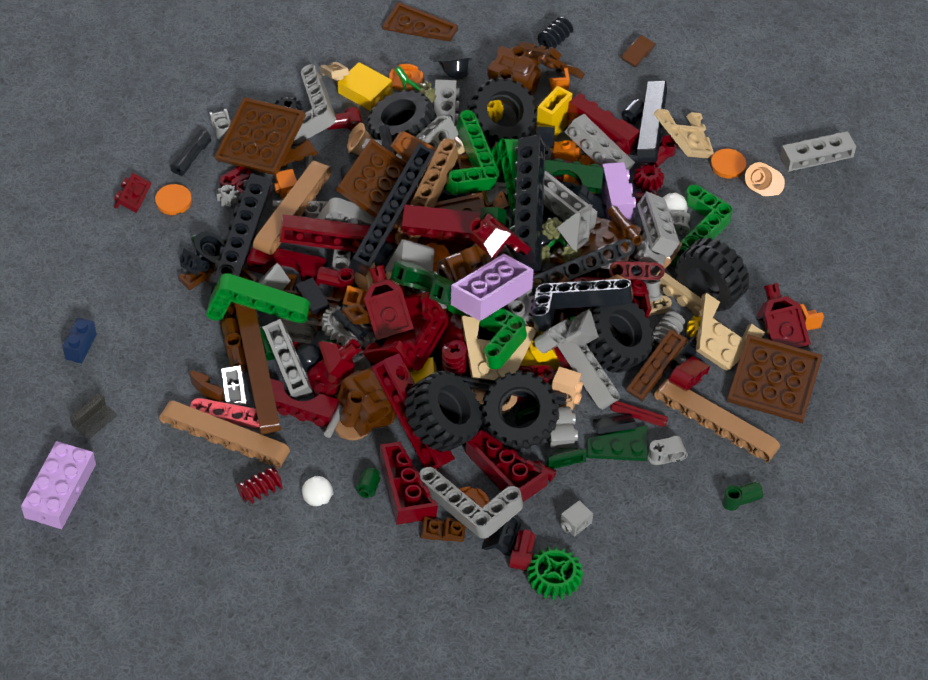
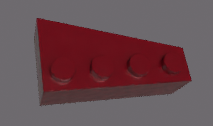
M581 93L569 102L567 128L574 119L585 114L627 155L638 146L640 130L622 119L618 120L613 116V113L608 110H602L596 102L588 101L585 99V95Z
M405 205L402 230L403 233L410 236L418 235L473 246L476 243L469 238L472 233L470 223L475 218H480V212Z
M483 430L479 431L473 439L466 442V454L501 491L507 487L515 486L519 488L524 502L547 486V471L538 469L534 466L533 462L524 460L518 456L516 451L507 449L503 446V443Z
M401 442L380 444L379 460L396 525L422 521L424 517L436 519L438 505L430 496L427 486L420 479V474L414 469L412 461Z

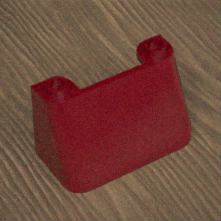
M430 292L405 296L414 329L389 336L382 347L376 343L369 344L363 352L368 361L377 364L399 353L408 371L414 372L423 368L448 325V315L438 302L429 298Z

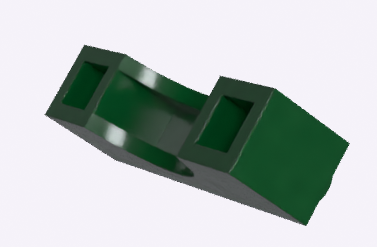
M545 158V171L553 177L569 175L575 178L580 185L587 186L591 193L600 194L604 168L600 167V165L590 164L588 166L582 165L581 162L577 161L566 163L561 159H554L552 161Z
M394 262L391 280L404 286L430 292V299L441 304L451 305V285L455 282L412 262Z

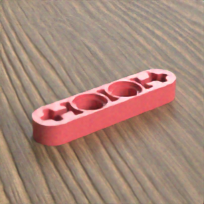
M197 398L190 404V407L194 409L202 405L203 408H200L199 411L230 423L260 428L258 419L253 421L257 416V411L254 408ZM216 409H222L224 411L221 415H215L213 413ZM237 412L243 414L239 419L233 418L232 415Z

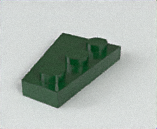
M647 425L588 438L587 458L647 461Z

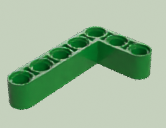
M464 110L460 114L456 127L473 168L453 170L449 173L445 189L450 194L491 190L495 187L499 176V170L476 115L470 110Z
M502 138L491 150L499 173H504L514 219L513 210L516 207L514 201V193H516L514 180L517 177L515 162H517L518 157L516 154L518 139Z
M690 185L687 188L685 200L687 206L702 214L705 218L681 241L680 250L671 262L675 268L678 258L694 242L704 238L715 239L731 221L732 206L698 185Z
M223 274L220 276L210 296L206 316L211 320L219 321L224 317L230 303L234 302L296 323H304L308 318L310 302L303 297L232 274Z
M446 304L448 311L460 317H472L456 307ZM500 308L479 322V326L496 333L485 347L484 354L487 366L490 369H499L526 339L525 321L522 317Z

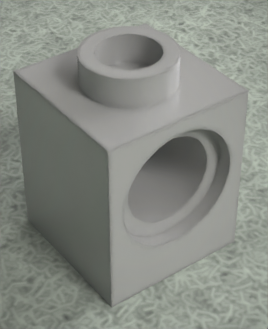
M578 501L561 514V528L564 532H570L575 537L592 524L593 513L581 501Z

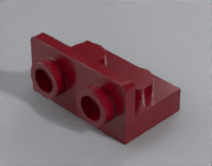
M134 173L129 178L125 177L121 184L122 192L119 190L114 198L116 201L114 208L122 205L137 213L152 183Z

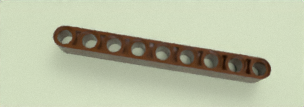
M235 303L261 435L281 431L256 309Z

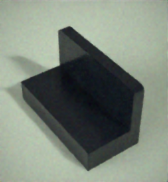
M516 515L512 517L488 538H484L482 549L497 548L504 555H511L512 550L515 548L522 520Z

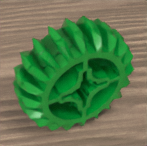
M557 546L554 550L547 547L546 552L540 549L538 555L534 554L532 560H530L531 565L527 568L528 582L531 583L532 590L537 589V595L544 592L545 599L548 595H552L554 601L556 595H559V598L563 600L564 594L570 598L572 592L576 593L578 586L582 583V564L579 563L578 557H573V552L566 553L565 548L559 551ZM544 565L546 567L544 574L540 575L539 569ZM570 570V572H571L572 575H571V577L566 581V580H565L566 572Z

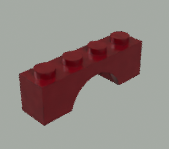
M252 247L247 259L249 271L266 274L271 267L278 263L280 266L295 269L300 274L302 282L313 278L318 286L321 284L317 283L318 270L321 266L326 267L325 258L293 252L283 248H277L272 255H269Z
M270 378L279 414L283 416L291 415L303 422L307 420L319 427L328 426L339 405V399L319 394L316 398L309 401H297L286 394L284 382Z

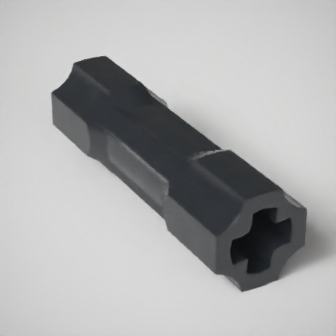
M202 129L198 130L191 139L190 144L170 165L171 171L183 176L199 153L211 142V135Z

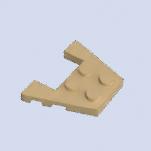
M657 109L653 113L687 157H712L714 152L709 137L705 136L704 131L706 127L704 124H701L703 119L701 113L691 112L686 116L691 126L677 125L666 109Z
M705 293L701 298L703 305L699 316L701 317V324L698 328L696 351L728 371L740 360L747 335L750 334L762 338L765 332L750 324L741 338L713 319L720 302L708 293Z
M461 316L471 378L495 381L498 377L500 379L503 378L505 373H516L537 332L535 328L526 326L527 337L501 368L490 369L487 366L484 349L490 341L477 339L480 321L473 317Z

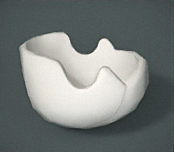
M669 193L663 197L668 210L687 212V202L682 195Z
M314 476L308 479L302 487L303 499L311 506L327 504L333 495V488L324 477Z

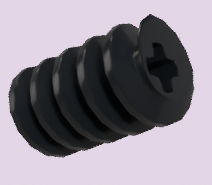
M558 17L538 34L539 45L545 46L548 50L550 47L556 48L557 45H560L562 41L570 36V33H573V25L567 18Z

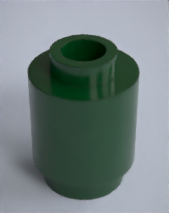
M368 467L362 471L356 486V491L361 497L369 498L375 495L381 479L380 472L377 469Z

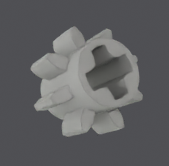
M224 185L222 188H218L217 201H221V206L231 207L234 203L238 204L239 191H235V186Z

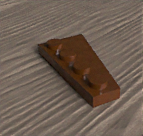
M398 2L383 24L382 29L451 42L458 30V25Z

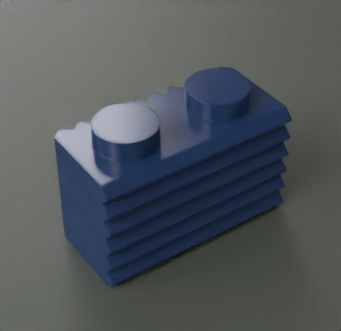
M78 317L74 321L75 323L71 327L72 329L68 333L62 348L66 360L82 364L97 334L95 322Z

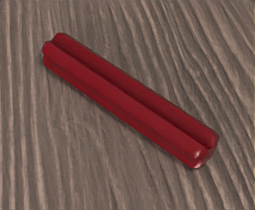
M616 401L611 405V410L624 415L631 414L633 418L661 427H665L668 421V417L621 401Z

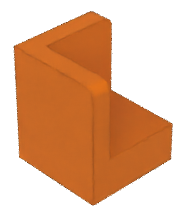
M564 68L563 77L549 78L551 92L557 86L569 91L570 79L568 68Z
M800 304L807 330L821 328L824 318L823 312L817 313L816 310L807 311L805 305Z

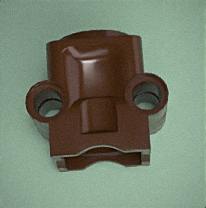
M500 46L497 51V58L488 67L487 76L489 80L493 79L494 81L497 78H503V81L510 78L513 79V83L518 81L522 83V88H528V94L531 96L537 90L541 69H539V60L526 56V49L524 47L515 46L509 49Z
M475 245L438 261L437 274L456 283L491 262L492 258L478 245Z
M372 368L353 372L343 380L337 399H339V403L343 407L340 421L344 426L354 427L359 436L362 437L369 434L374 428L386 427L394 423L395 411Z

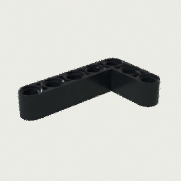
M612 279L539 285L535 292L532 307L534 328L538 332H545L550 329L555 309L629 304L633 301L631 282L628 279Z

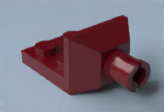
M489 213L483 220L475 218L470 223L472 233L469 238L493 259L505 244L510 245L518 253L521 250L528 254L532 249Z
M383 265L377 266L379 276L375 267L368 269L373 284L370 285L364 301L376 340L414 329L404 297L403 286L391 279H387Z
M778 283L764 286L767 301L762 304L756 318L757 320L764 319L769 340L796 348L811 345L800 304L787 296L782 297Z
M355 339L349 340L344 346L324 341L318 343L323 359L307 371L315 398L319 394L329 397L334 396L339 392L343 380L354 372L352 358L362 351L361 345Z

